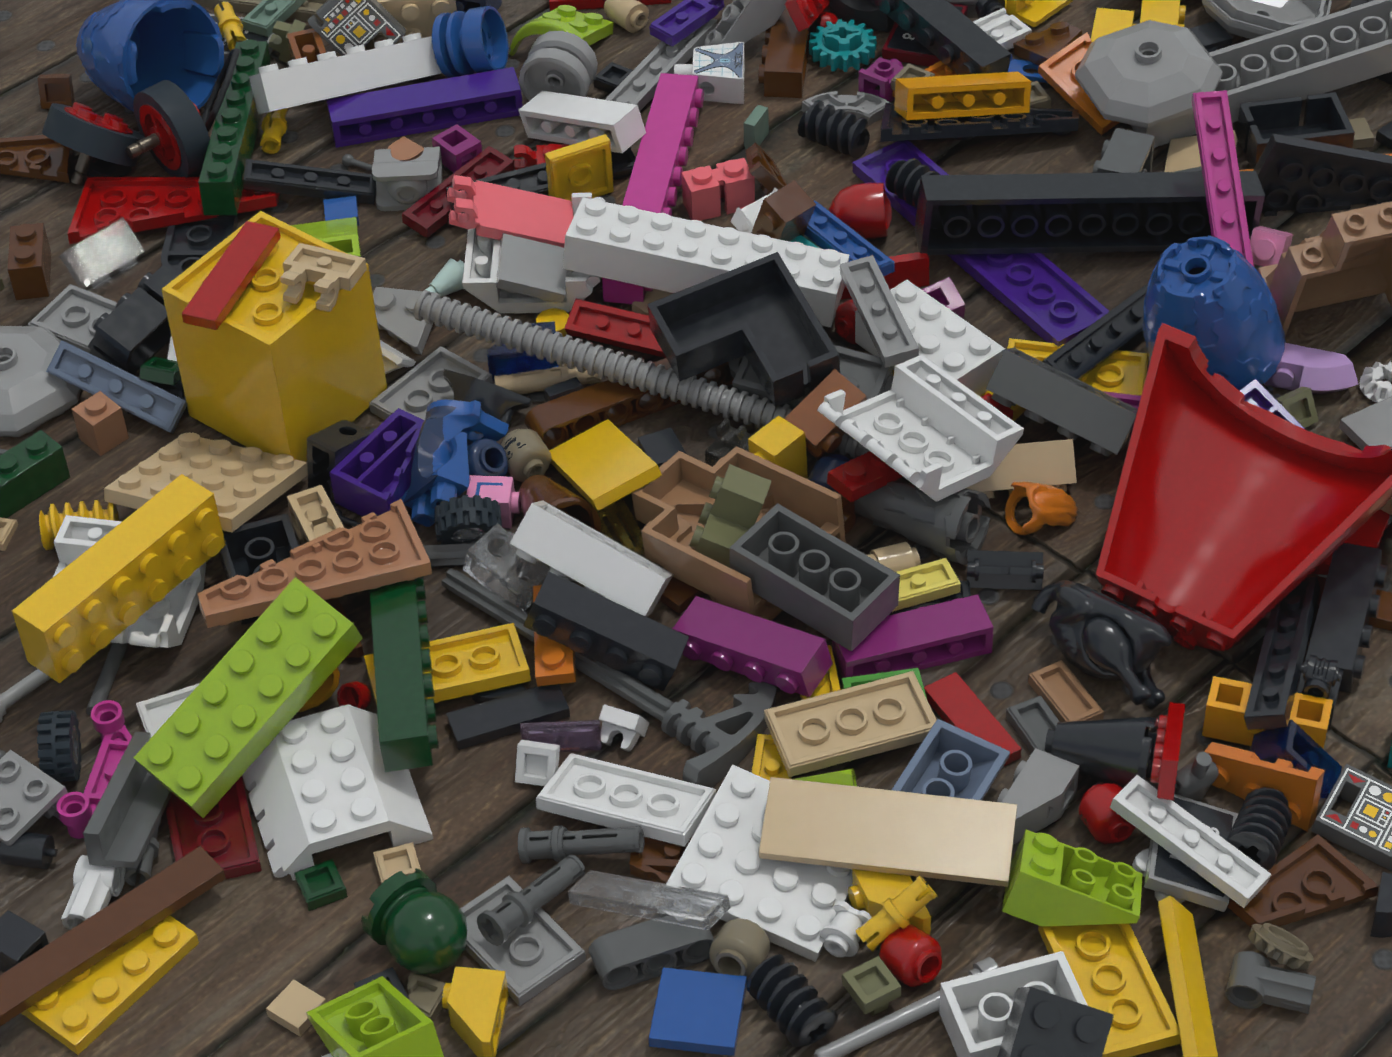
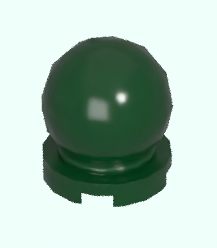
M415 869V873L407 876L402 871L395 873L385 880L369 898L374 905L369 912V916L362 915V928L379 945H386L389 953L400 966L418 975L438 974L454 965L466 949L468 931L466 916L452 899L437 892L436 884L420 869Z

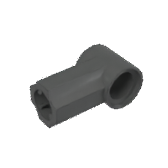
M1243 951L1235 954L1233 957L1225 995L1230 1003L1244 1009L1258 1008L1264 1003L1309 1014L1316 976L1271 966L1269 960L1263 955L1256 952Z

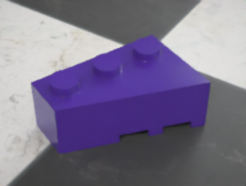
M400 408L394 411L330 471L335 503L362 517L371 512L379 516L391 510L390 504L399 500L410 487L416 443L422 423L425 420Z

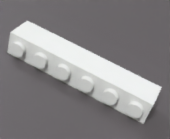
M421 33L402 36L403 43L393 44L392 39L374 42L375 49L366 51L364 45L345 49L347 55L338 57L335 51L317 55L318 61L311 63L307 62L306 57L288 61L289 67L278 69L277 63L259 67L260 74L249 77L258 115L440 74L442 72L437 65L433 52L432 36L421 38Z

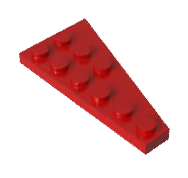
M87 177L67 235L69 244L211 219L219 215L204 216L198 183L200 177ZM243 189L238 213L276 207L280 193Z

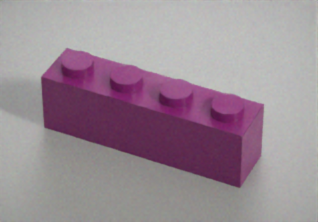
M977 594L888 615L853 651L832 640V652L841 678L912 668L922 670L992 653L994 627Z
M698 596L694 598L673 627V630L689 637L682 653L685 657L691 660L699 659L714 664L723 671L731 670L743 674L754 682L763 681L790 694L797 693L810 698L833 664L824 638Z

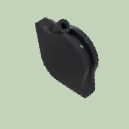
M444 369L443 376L454 392V400L466 402L479 401L481 402L482 411L507 424H510L514 412L529 408L532 404V399L498 385Z

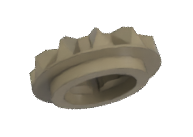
M1270 923L1252 925L1248 938L1255 945L1256 949L1264 952L1267 957L1273 958L1279 964H1285L1291 969H1308L1314 958L1309 952V947L1302 940Z

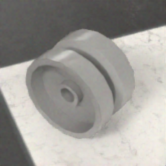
M549 31L539 36L533 43L528 53V58L520 70L519 84L522 93L529 101L542 90L586 97L589 86L592 84L597 72L598 62L595 52L586 41L572 33Z

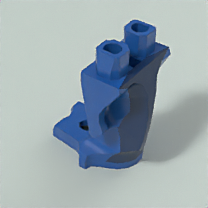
M445 399L434 401L427 406L425 421L422 423L414 452L411 484L409 489L400 498L404 506L412 508L411 520L426 527L432 526L435 523V507L444 500L449 502V498L458 497L468 489L471 481L467 450L469 444L485 438L499 441L508 432L509 424L482 411L481 402L476 400L466 402Z

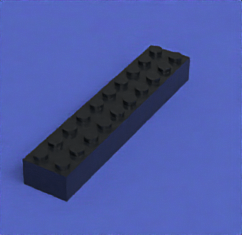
M1239 171L1249 238L1251 239L1253 228L1259 225L1265 194L1256 171ZM1202 172L921 175L914 227L919 252L927 253L928 255L1165 251L1170 245L1185 243L1192 237L1212 236Z

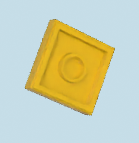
M606 134L545 153L549 196L572 201V193H592L593 199L614 192L611 143Z

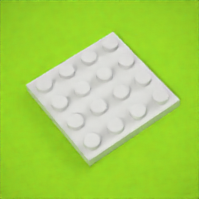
M732 764L666 883L664 894L726 922L736 918L755 922L766 932L770 942L816 962L825 941L824 938L820 937V933L823 927L830 925L836 916V912L833 909L835 903L839 900L846 902L849 897L848 887L853 886L852 869L759 858V847L770 781Z

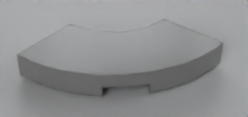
M838 91L815 95L802 101V111L805 112L815 101L820 100L824 102V107L828 104L833 105L835 112L838 109H843L846 112V116L849 113H853L856 115L857 120L861 117L867 119L869 126L883 118L885 103L890 102L879 96L857 91V95H838Z

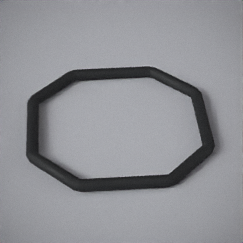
M238 48L230 51L205 107L202 120L208 133L217 117L230 85L240 53Z

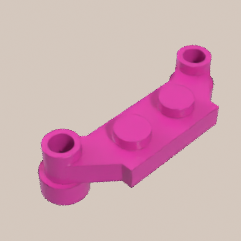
M112 700L99 702L91 710L93 726L100 733L102 743L84 793L70 792L62 796L57 802V811L61 822L67 826L69 835L76 839L84 838L83 832L132 739L131 734L124 725L125 718L121 705Z

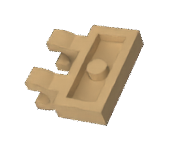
M299 243L283 262L284 273L280 277L281 283L288 285L287 290L283 294V301L297 304L303 296L305 283L307 281L316 282L314 284V291L321 293L320 298L316 302V309L330 312L336 304L338 291L340 289L351 291L367 270L366 259Z

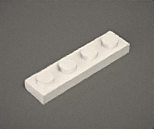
M1136 775L1113 798L1110 808L1245 908L1267 884L1271 873L1174 801L1157 798L1158 790Z

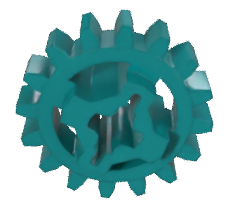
M838 19L836 24L827 21L825 28L817 26L816 32L810 33L809 54L812 55L813 62L820 61L821 68L829 65L831 66V71L839 68L847 72L850 67L859 70L860 63L869 65L870 58H875L877 38L873 36V29L866 30V24L864 23L856 26L854 25V20H850L847 23L842 21V19Z

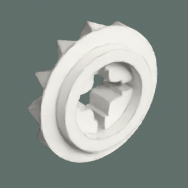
M1391 360L1387 365L1376 361L1373 367H1365L1360 377L1359 385L1362 393L1376 403L1392 396V384L1390 383L1392 382Z

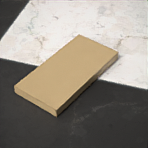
M913 671L764 710L765 722L789 777L923 742L936 722V717Z

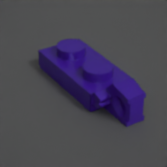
M684 0L650 24V35L673 47L713 19L725 7L724 0Z

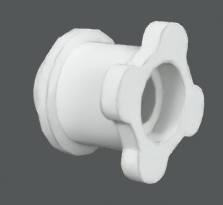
M839 900L833 907L836 916L830 925L823 927L820 937L825 939L824 947L830 954L836 957H852L859 950L858 942L860 937L855 930L865 924L872 916L866 911H859L851 907L847 902Z

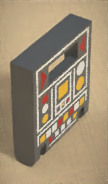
M327 0L316 12L324 23L314 15L308 19L309 25L341 56L347 55L346 48L367 45L380 31L387 39H392L393 44L401 39L406 32V29L377 0Z
M1346 764L1319 812L1311 832L1319 834L1321 837L1392 871V786ZM1340 794L1342 799L1352 803L1347 816L1332 810Z

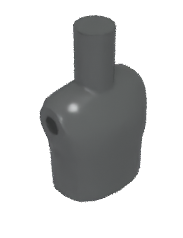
M1198 753L1193 763L1177 771L1174 794L1196 801H1201L1206 796L1219 774L1216 764L1208 753Z

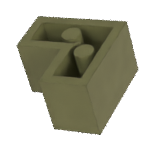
M729 464L724 478L716 476L709 497L715 500L713 504L705 503L698 523L703 524L704 528L697 525L689 546L695 548V551L730 568V547L756 523L771 480Z

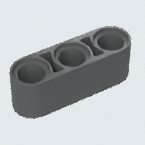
M690 907L604 934L591 943L589 954L604 988L617 990L661 976L663 967L683 969L709 959V950L714 937L702 911L698 908Z

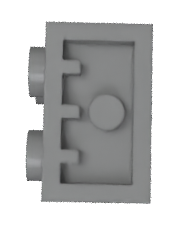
M11 749L0 759V841L7 846L12 845L42 815L47 818L55 816L60 820L57 802L68 793L65 786Z

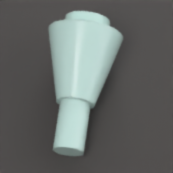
M450 258L425 290L438 293L443 297L463 289L464 262L461 260L457 262Z

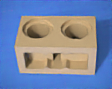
M322 485L287 496L292 525L302 545L339 527L344 528Z

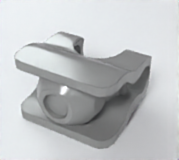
M424 147L422 155L410 161H400L391 156V149L375 150L372 178L376 181V206L380 211L407 210L442 183L440 147Z

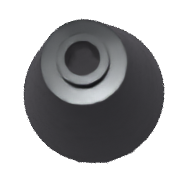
M1139 717L1058 722L1056 729H1048L1045 752L1079 765V773L1102 783L1116 784L1124 788L1136 775L1144 780L1146 777L1150 778L1157 733L1149 732V729L1158 725V719Z

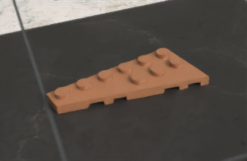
M402 499L391 503V510L379 516L371 512L361 517L362 523L351 529L339 527L290 550L291 557L278 563L270 559L260 564V571L248 577L236 575L197 593L199 606L207 628L228 625L231 622L261 616L295 577L322 599L327 600L431 575L430 559Z

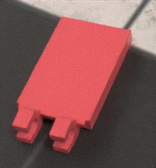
M453 176V188L449 187L447 191V201L454 203V210L449 212V224L465 229L476 228L477 236L501 240L503 233L564 248L565 235L573 219L572 201L479 180L474 182L471 177Z

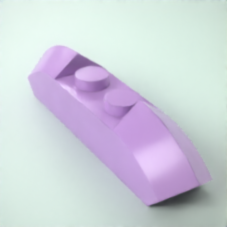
M1285 343V350L1276 368V372L1264 385L1292 391L1303 386L1311 388L1312 394H1326L1358 385V380L1353 363L1345 354Z

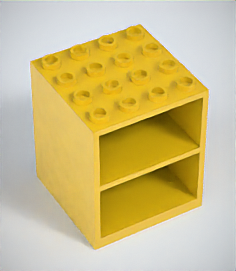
M260 211L248 221L279 228L281 238L218 330L183 323L181 313L243 225L161 290L189 416L246 447H257L262 452L275 455L287 454L292 456L293 460L307 462V438L341 420L353 422L369 408V403L387 389L369 266L366 263L367 270L351 291L345 289L338 291L336 304L330 312L316 309V302L321 296L320 292L314 291V284L316 282L307 281L305 283L303 296L297 304L283 301V294L288 288L287 284L281 283L280 278L284 273L283 262L299 243L342 253L345 252Z

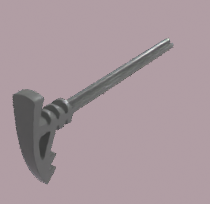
M452 568L446 572V578L442 580L443 587L501 623H514L517 633L534 642V631L523 626L528 613L461 572ZM575 652V668L659 719L662 722L661 728L664 733L670 737L676 736L678 742L685 746L691 745V749L700 754L686 761L682 776L683 781L713 788L727 775L732 764L737 766L756 745L757 734H763L767 728L764 710L775 707L777 686L766 682L749 683V694L734 695L733 708L705 717V712L698 707L691 709V704L688 701L682 699L679 702L673 703L633 677L612 669L584 654Z

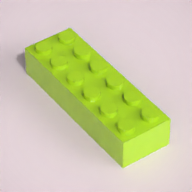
M295 577L133 758L149 774L204 819L363 639L350 620Z

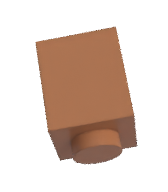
M101 391L72 408L79 439L98 455L102 456L129 438L122 408Z

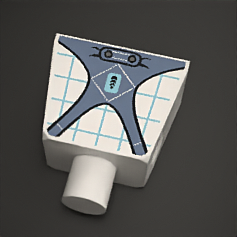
M744 42L696 47L693 49V64H674V74L698 76L699 89H704V101L744 104Z

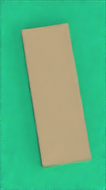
M770 777L759 858L909 876L920 875L926 878L1008 887L1017 804Z

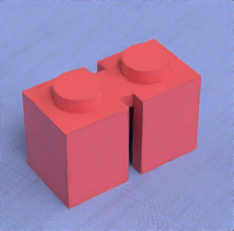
M745 158L716 164V169H711L709 165L681 172L683 204L691 220L702 221L721 216L720 198L725 197V211L727 215L735 213L738 207L742 209L755 202V177L750 173Z

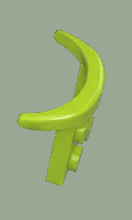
M560 5L558 8L543 13L542 16L522 26L514 36L508 53L513 56L521 42L528 36L543 35L549 31H564L575 34L590 46L613 34L614 22L603 19V16L597 13L585 14L576 11V8L573 6Z

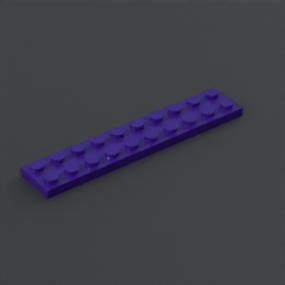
M909 140L897 141L853 162V173L864 183H884L885 185L886 176L891 166L899 160L908 161L912 158L918 159L921 164L927 165L931 171H936L939 175H949ZM885 186V192L891 206L915 227L917 211L915 207L907 204L905 200L898 198L896 194L889 192ZM1042 253L948 255L1048 343H1054L1058 347L1069 342L1109 312L1107 308Z

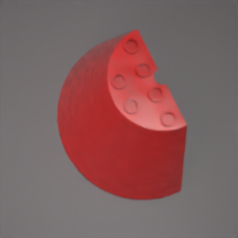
M1162 323L1157 332L1096 577L1103 586L1102 594L1155 619L1167 629L1170 635L1174 636L1173 639L1179 645L1193 650L1195 646L1224 651L1236 644L1392 498V447L1387 445L1365 446L1362 451L1346 443L1305 430L1268 410L1244 401L1245 395L1223 376L1216 373L1212 376L1206 371L1209 360L1202 352L1196 336Z

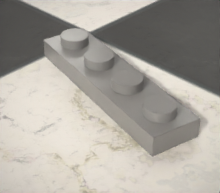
M871 255L840 264V275L884 367L897 365L919 356V347L874 256Z

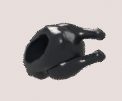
M1061 580L1048 585L1035 597L1030 608L1042 614L1046 613L1052 602L1057 601V607L1050 617L1049 626L1056 639L1058 648L1069 663L1083 673L1098 679L1122 680L1130 691L1131 701L1135 705L1139 706L1145 703L1149 709H1153L1165 701V694L1156 687L1150 668L1151 663L1155 660L1163 646H1170L1172 643L1171 635L1161 623L1107 595L1069 580Z

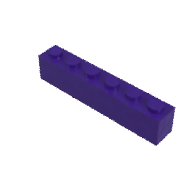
M514 67L326 99L336 148L445 129L456 124L462 126L520 115L518 110L523 107L521 88Z

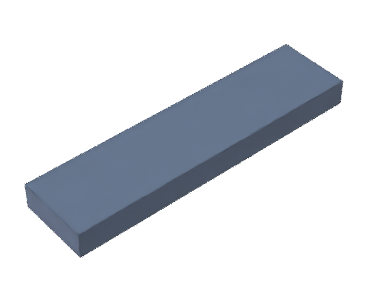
M61 340L46 372L93 395L101 391L123 410L172 434L187 407V401Z

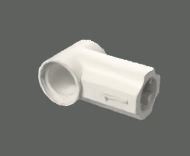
M80 856L74 869V889L61 917L63 926L71 930L108 906L112 896H119L124 886L126 868L89 865L88 856Z

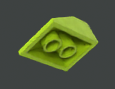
M383 976L306 1012L310 1023L332 1057H444L433 1021Z

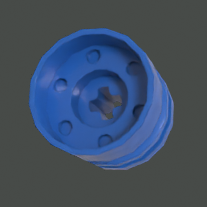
M494 7L472 8L466 13L463 11L441 13L435 18L432 28L433 52L437 65L447 78L470 75L475 72L481 73L504 69L506 67L509 51L508 37L502 17Z

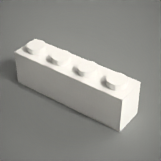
M542 90L518 110L527 137L572 145L606 134L610 139L611 152L623 153L646 134L638 105Z

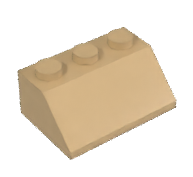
M1073 439L1015 444L990 477L967 487V489L983 492L988 498H995V490L1008 489L1010 496L1014 490V487L1011 486L1013 482L1042 483L1067 491V484L1077 483Z

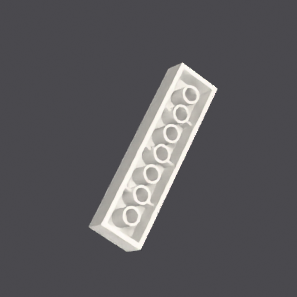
M583 197L565 235L562 269L676 293L778 252L821 325L832 327L845 287V283L840 275V264L849 262L850 255L839 253L833 249L816 248L800 242L779 240L763 234L756 235L738 231L731 227H719L705 224L699 220H687L673 217L666 213H654L640 210L633 206H622L604 202L601 199Z

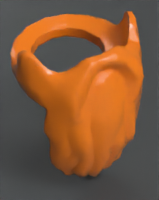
M1013 482L1011 484L1014 490L1007 499L1005 519L1008 527L1014 533L1029 535L1038 531L1044 524L1050 526H1070L1075 522L1078 508L1073 498L1064 490L1042 483ZM1028 497L1032 518L1029 522L1020 526L1015 519V508L1021 498Z

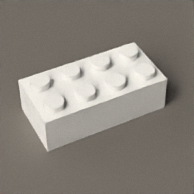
M906 280L892 288L890 291L919 347V355L925 356L978 396L988 391L986 387L1005 348L910 281ZM856 310L855 343L872 355L880 357L858 310Z
M543 500L531 503L510 544L518 548L516 554L524 560L536 564L537 561H542L551 567L549 572L568 581L575 580L584 585V588L646 617L652 614L674 575Z

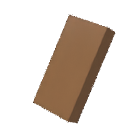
M1062 660L1029 674V685L1038 696H1042L1060 722L1103 719L1104 711Z

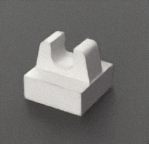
M605 704L599 716V720L602 721L600 740L610 746L613 737L618 733H622L623 741L620 748L627 752L633 749L640 736L645 737L649 722L640 715Z
M521 740L517 745L515 782L545 786L558 770L560 745Z

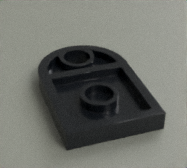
M219 215L216 218L168 226L161 253V264L179 276L237 230L238 216Z

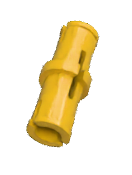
M221 2L224 10L222 11L219 4H217L214 8V14L219 22L218 26L221 35L226 39L228 48L231 51L235 49L236 42H242L247 39L243 34V24L240 18L235 15L233 6L229 2Z
M288 108L268 112L263 118L261 125L263 135L260 146H262L261 149L264 152L274 154L280 150L282 136L286 133L288 126L285 120Z
M920 875L893 900L887 898L882 903L884 907L860 928L858 927L855 930L863 942H867L866 946L870 950L874 951L880 943L899 927L905 929L910 924L909 919L932 899L937 897L935 891L929 884H925L926 881Z

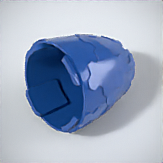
M120 0L90 15L82 24L77 37V54L91 81L107 96L133 112L135 95L163 80L176 84L200 109L209 99L215 82L224 66V45L219 26L210 14L193 0Z
M1209 235L1208 237H1192L1182 244L1174 243L1161 254L1151 274L1144 300L1143 337H1145L1149 362L1157 332L1162 323H1165L1196 336L1202 352L1209 360L1206 371L1213 376L1216 373L1223 376L1239 391L1254 379L1261 385L1266 383L1276 372V368L1283 356L1285 333L1274 297L1260 273L1239 251L1231 248L1230 244Z

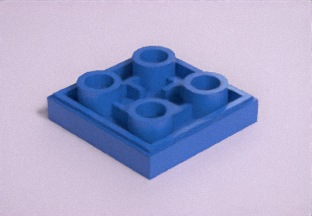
M663 967L649 1034V1047L735 1056L747 988V976Z

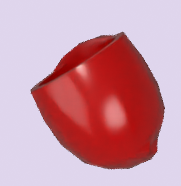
M868 182L854 184L840 190L832 200L828 211L864 239L888 236V229L892 219V208L885 192L884 183Z

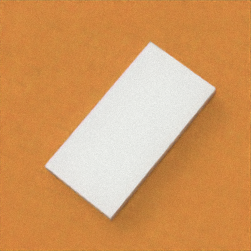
M570 753L536 797V808L614 829L641 826L644 837L685 847L714 799L716 789Z

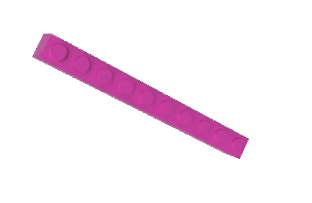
M660 73L645 125L646 134L642 136L622 206H633L640 210L666 213L672 216V209L670 207H675L677 203L676 186L681 187L682 166H687L688 147H692L693 127L698 126V108H702L704 102V89H699L698 76ZM602 277L604 302L632 304L634 301L644 302L646 293L653 291V288Z

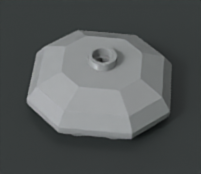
M1202 0L1206 12L1229 33L1249 39L1329 15L1332 0Z
M1148 20L1099 37L1093 41L1075 73V78L1104 119L1143 128H1151L1192 114V94L1215 91L1223 71L1191 30L1186 27Z
M0 326V437H20L29 433L50 419L63 414L78 402L81 388L46 372L61 342L60 339L46 328L37 326Z

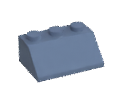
M937 719L892 790L983 800L1009 758L1010 751Z

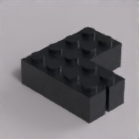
M778 252L647 304L651 331L679 382L745 355L772 403L777 407L804 396L805 388H809L812 392L834 369L840 373L839 353Z

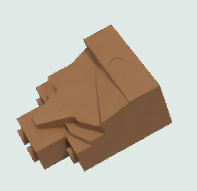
M1392 201L1331 214L1327 228L1319 236L1305 238L1299 245L1288 247L1287 252L1281 254L1278 264L1258 268V272L1267 283L1276 302L1285 336L1294 312L1381 293L1386 294L1392 307Z
M737 446L727 455L720 458L713 467L678 451L659 467L662 474L660 478L631 493L635 518L646 525L641 530L645 558L674 574L672 577L708 594L713 602L772 621L782 609L755 594L752 589L751 578L695 551V548L689 546L697 525L704 528V525L698 523L705 503L713 504L715 500L709 497L716 476L724 478L729 464L771 480L767 496L756 522L778 503L846 543L841 495Z

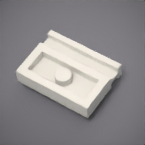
M1005 8L973 21L1006 50L1014 48L1013 43L1025 39L1027 34L1032 33V29L1013 14L1007 15Z

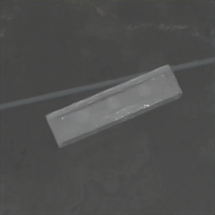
M590 870L568 890L570 904L703 930H709L731 908L728 895L675 885L666 886L664 883Z

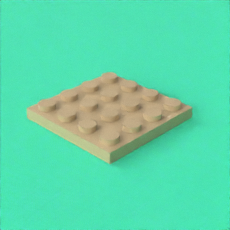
M183 433L104 488L105 502L139 509L179 475L183 474L214 493L222 530L232 533L308 475L307 462L293 460V457L287 454H270L262 452L257 447L245 448L232 445L227 440H210L202 438L196 433Z

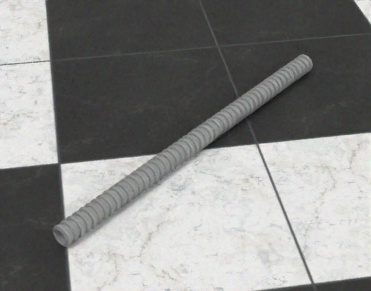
M427 290L419 294L414 306V317L416 320L422 321L425 319V322L428 324L435 322L437 327L445 325V328L450 331L455 328L456 333L459 334L465 331L466 336L472 337L475 335L478 340L485 338L488 343L495 341L496 345L500 347L505 344L507 349L512 350L516 348V351L519 353L526 351L528 356L536 354L537 358L541 360L546 357L547 362L550 363L556 360L557 365L564 366L567 364L569 369L577 367L578 371L582 373L587 370L588 375L591 376L597 373L601 379L608 377L610 382L618 380L619 384L623 386L628 383L632 389L638 386L640 391L646 392L650 390V394L654 396L660 393L661 398L666 399L669 396L673 402L681 400L682 405L687 406L691 403L692 408L698 409L700 406L704 412L712 410L714 415L722 413L723 418L726 419L732 416L736 422L744 420L745 425L754 423L755 428L758 429L762 426L764 427L778 415L785 418L792 411L791 406L785 404L783 407H775L773 403H770L769 398L764 397L760 400L759 395L753 394L749 396L747 391L738 393L737 388L732 387L729 390L725 384L719 387L715 381L707 383L706 378L701 377L697 380L696 375L679 382L673 369L665 370L664 365L659 364L656 367L652 361H648L646 364L642 358L634 360V356L629 354L624 357L623 352L618 351L615 354L611 348L604 350L601 345L593 347V343L588 341L583 344L582 339L576 338L573 340L572 336L569 335L563 337L560 332L552 334V330L547 328L542 331L541 326L536 325L532 327V324L528 322L522 324L519 319L512 321L511 317L506 315L502 318L501 314L496 312L492 315L490 310L485 309L481 311V308L478 306L471 308V305L468 303L461 305L459 300L451 302V299L446 296L441 299L440 294L434 293L431 296L430 291ZM847 433L842 436L843 439L840 445L833 451L839 450V454L843 456L848 453L852 459L869 452L868 449Z

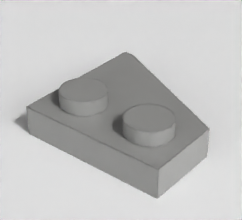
M376 287L373 298L378 328L386 330L389 336L398 342L400 340L411 347L413 352L422 355L433 323H426L425 319L419 321L414 317L416 300L423 291Z

